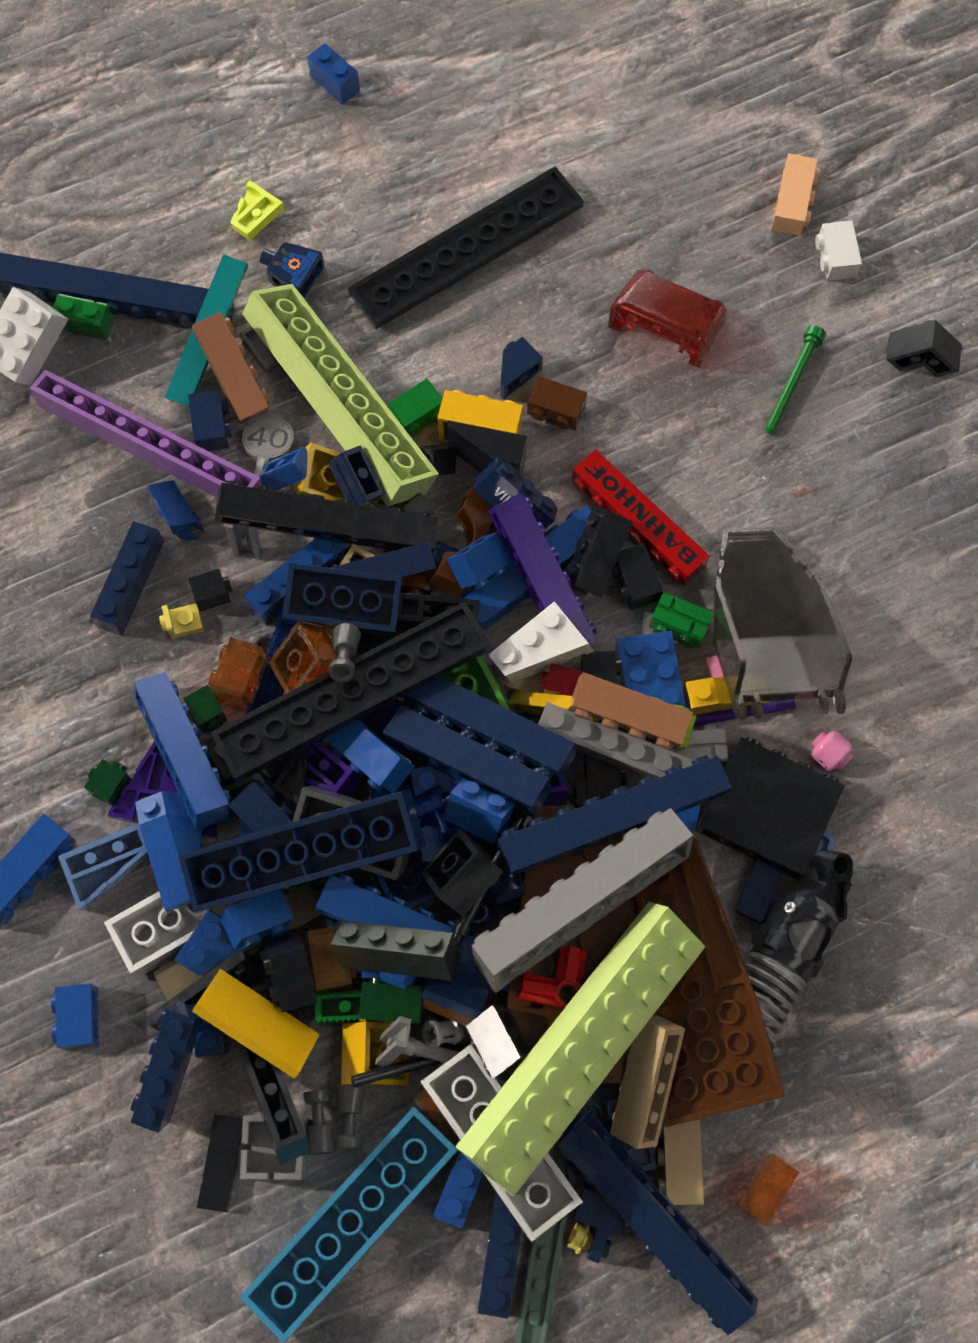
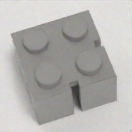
M243 1115L242 1144L252 1145V1151L241 1150L240 1179L272 1180L274 1173L275 1180H306L307 1155L305 1154L280 1165L262 1116ZM299 1116L304 1131L307 1133L308 1117Z

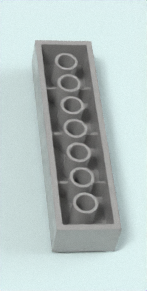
M671 808L664 813L661 811L655 813L648 819L644 827L639 830L637 828L630 830L623 837L621 843L615 847L609 845L599 854V858L595 861L581 864L574 871L575 874L566 881L565 879H560L550 887V892L543 897L536 896L526 903L525 909L517 915L512 913L506 916L500 922V926L491 933L485 931L474 940L475 944L472 945L475 966L494 992L497 993L557 951L561 946L567 944L689 858L693 834Z

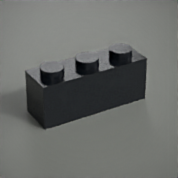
M595 506L587 518V526L583 535L576 543L575 554L571 562L566 566L565 571L569 575L573 586L601 597L633 522L607 509Z

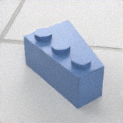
M139 823L58 856L78 910L83 911L88 909L149 857Z

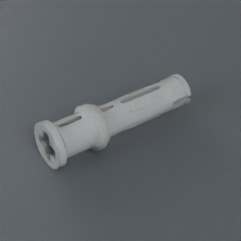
M448 1018L442 1022L426 1021L422 1028L423 1040L429 1048L439 1047L441 1043L446 1042L451 1045L457 1044L462 1038L471 1036L466 1026Z

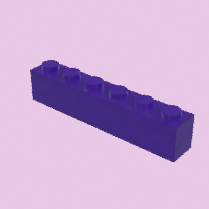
M520 493L488 510L539 613L555 602L589 645L597 641L595 637L596 629L593 623L586 619L582 611L584 606L581 599L577 595L574 596L570 588L572 585L571 579L566 571L561 570L557 562L559 561V556L555 548L549 546L545 538L547 536L546 530L541 522H537L533 514L534 506L528 497L525 498L523 493Z

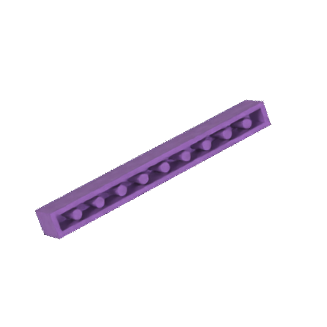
M44 370L29 388L38 407L216 498L218 497V490L222 482L238 481L243 486L253 488L254 486L262 485L260 477L47 370Z

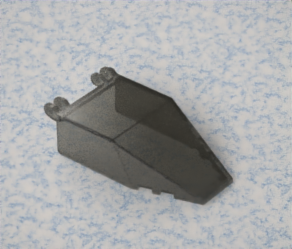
M776 527L723 529L714 593L713 644L732 701L733 712L737 719L745 720L747 715L745 702H751L754 717L761 719L763 717L761 701L817 698V707L820 714L827 715L829 713L827 697H833V705L836 712L844 714L846 709L844 686L852 663V653L823 580L818 574L813 575L807 568L808 563L803 558L799 559L793 553L794 547Z

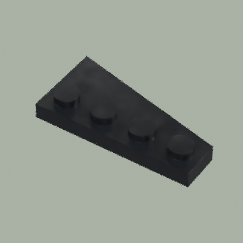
M240 949L148 1015L146 1019L149 1026L160 1031L161 1027L158 1026V1020L162 1011L168 1009L177 1001L195 1007L219 969H222L241 983H246L248 987L265 979L264 976L266 974L261 960Z

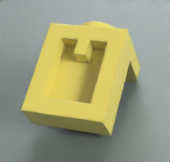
M196 603L171 610L168 605L162 606L164 615L159 616L163 632L168 631L172 639L204 631Z

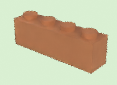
M219 312L193 324L192 330L239 424L267 412L269 408L267 404L270 403V399L264 388L259 389L255 381L259 379L252 364L247 365L244 356L247 355L241 341H235L232 335L235 330L228 317L224 319L222 313Z
M587 673L579 676L568 709L574 710V715L585 720H591V717L599 719L604 727L618 730L621 727L629 730L628 735L634 738L645 740L648 737L657 740V746L669 750L683 744L693 714L689 710Z

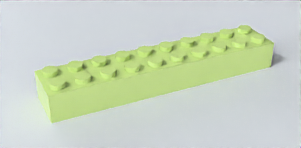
M288 284L252 291L243 310V316L345 451L361 445L378 479V483H380L385 493L381 496L385 504L391 506L412 499L418 493L422 495L427 494L439 473L294 285Z
M652 902L646 904L457 1144L456 1148L496 1185L513 1197L705 948L703 943L669 907Z

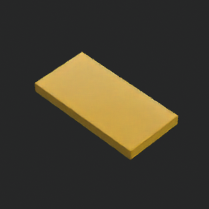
M219 969L192 1010V1012L294 1079L301 1071L320 1035L287 1012H281L278 1006L222 969Z

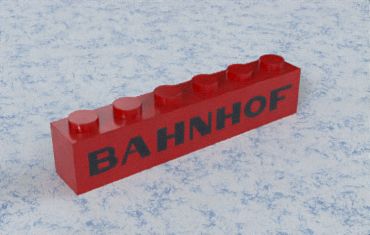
M596 449L573 468L572 483L574 487L581 493L585 492L591 498L594 506L607 509L632 521L633 524L628 533L630 540L635 545L644 543L651 560L656 564L660 563L667 570V574L673 581H679L685 586L707 566L710 555Z

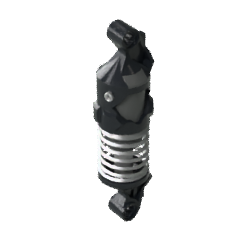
M828 849L819 851L814 859L818 880L802 888L782 891L766 923L758 926L751 939L753 946L748 954L751 962L744 965L759 1002L763 1019H767L775 1026L765 1024L772 1050L774 1049L773 1045L778 1041L775 1033L783 1031L780 1023L788 1021L785 1013L793 1011L791 1004L798 1002L796 994L802 993L804 991L803 987L807 985L810 978H815L824 963L822 954L829 944L839 923L847 919L848 906L846 897L852 886L850 882L853 874V861L846 853ZM772 1009L780 1017L769 1014V1010Z

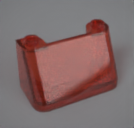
M648 269L637 270L616 296L610 307L608 328L620 332L622 326L628 325L627 329L631 331L634 326H638L678 344V352L683 354L685 350L689 354L690 359L688 363L700 368L726 320L727 310L719 300L707 298L655 275Z

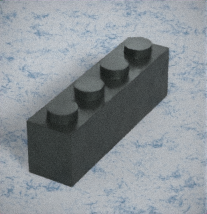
M341 921L331 942L340 967L452 981L461 958L454 934L450 932Z

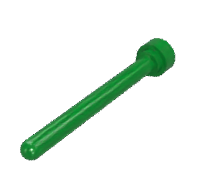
M809 325L803 335L805 345L766 424V433L772 434L775 432L814 348L822 345L826 337V331L816 325Z

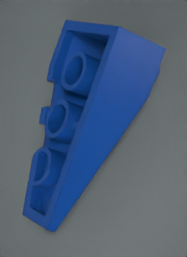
M161 791L136 801L135 804L139 826L163 906L166 912H170L191 903L178 855L202 848L201 835L202 829H205V827L195 829L179 793Z

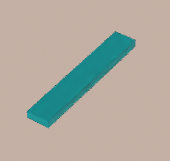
M223 254L195 323L219 312L222 313L224 319L228 317L249 265L247 263ZM193 330L165 395L166 399L190 408L188 394L197 393L209 364Z

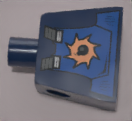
M288 242L282 243L277 253L264 249L260 256V263L268 266L267 275L272 285L278 287L293 284L304 299L325 267L322 252Z

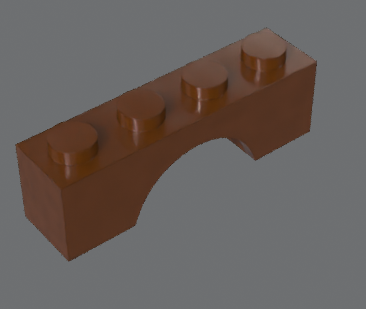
M474 486L463 496L455 519L465 531L466 547L481 537L492 534L489 532L491 525H494L488 512L493 506L473 490ZM446 551L437 561L436 569H434L428 584L458 598L464 590L468 592L471 586L461 589L447 561L448 558L458 552Z

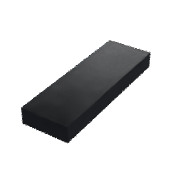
M214 1114L197 1208L228 1213L242 1140V1118Z

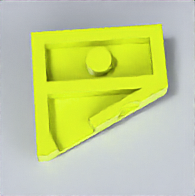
M252 181L247 182V193L244 198L240 199L238 210L234 213L230 222L232 228L249 241L285 209L283 202Z

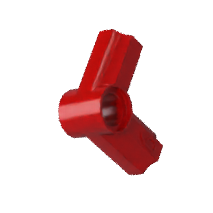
M561 946L555 979L523 973L518 1000L564 1010L568 1003L561 1000L559 996L560 988H569L573 993V997L582 986L587 951L575 947Z

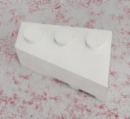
M553 602L493 650L489 656L509 681L514 683L545 671L544 669L550 667L551 663L563 664L568 662L569 659L594 651L558 605Z

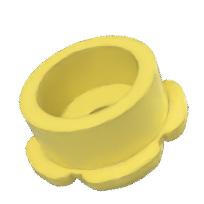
M578 1223L574 1225L569 1235L567 1246L574 1249L575 1254H580L582 1250L588 1251L593 1240L590 1226L588 1224L583 1226Z

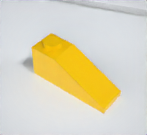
M711 677L685 682L683 688L686 708H689L693 715L769 702L763 677Z

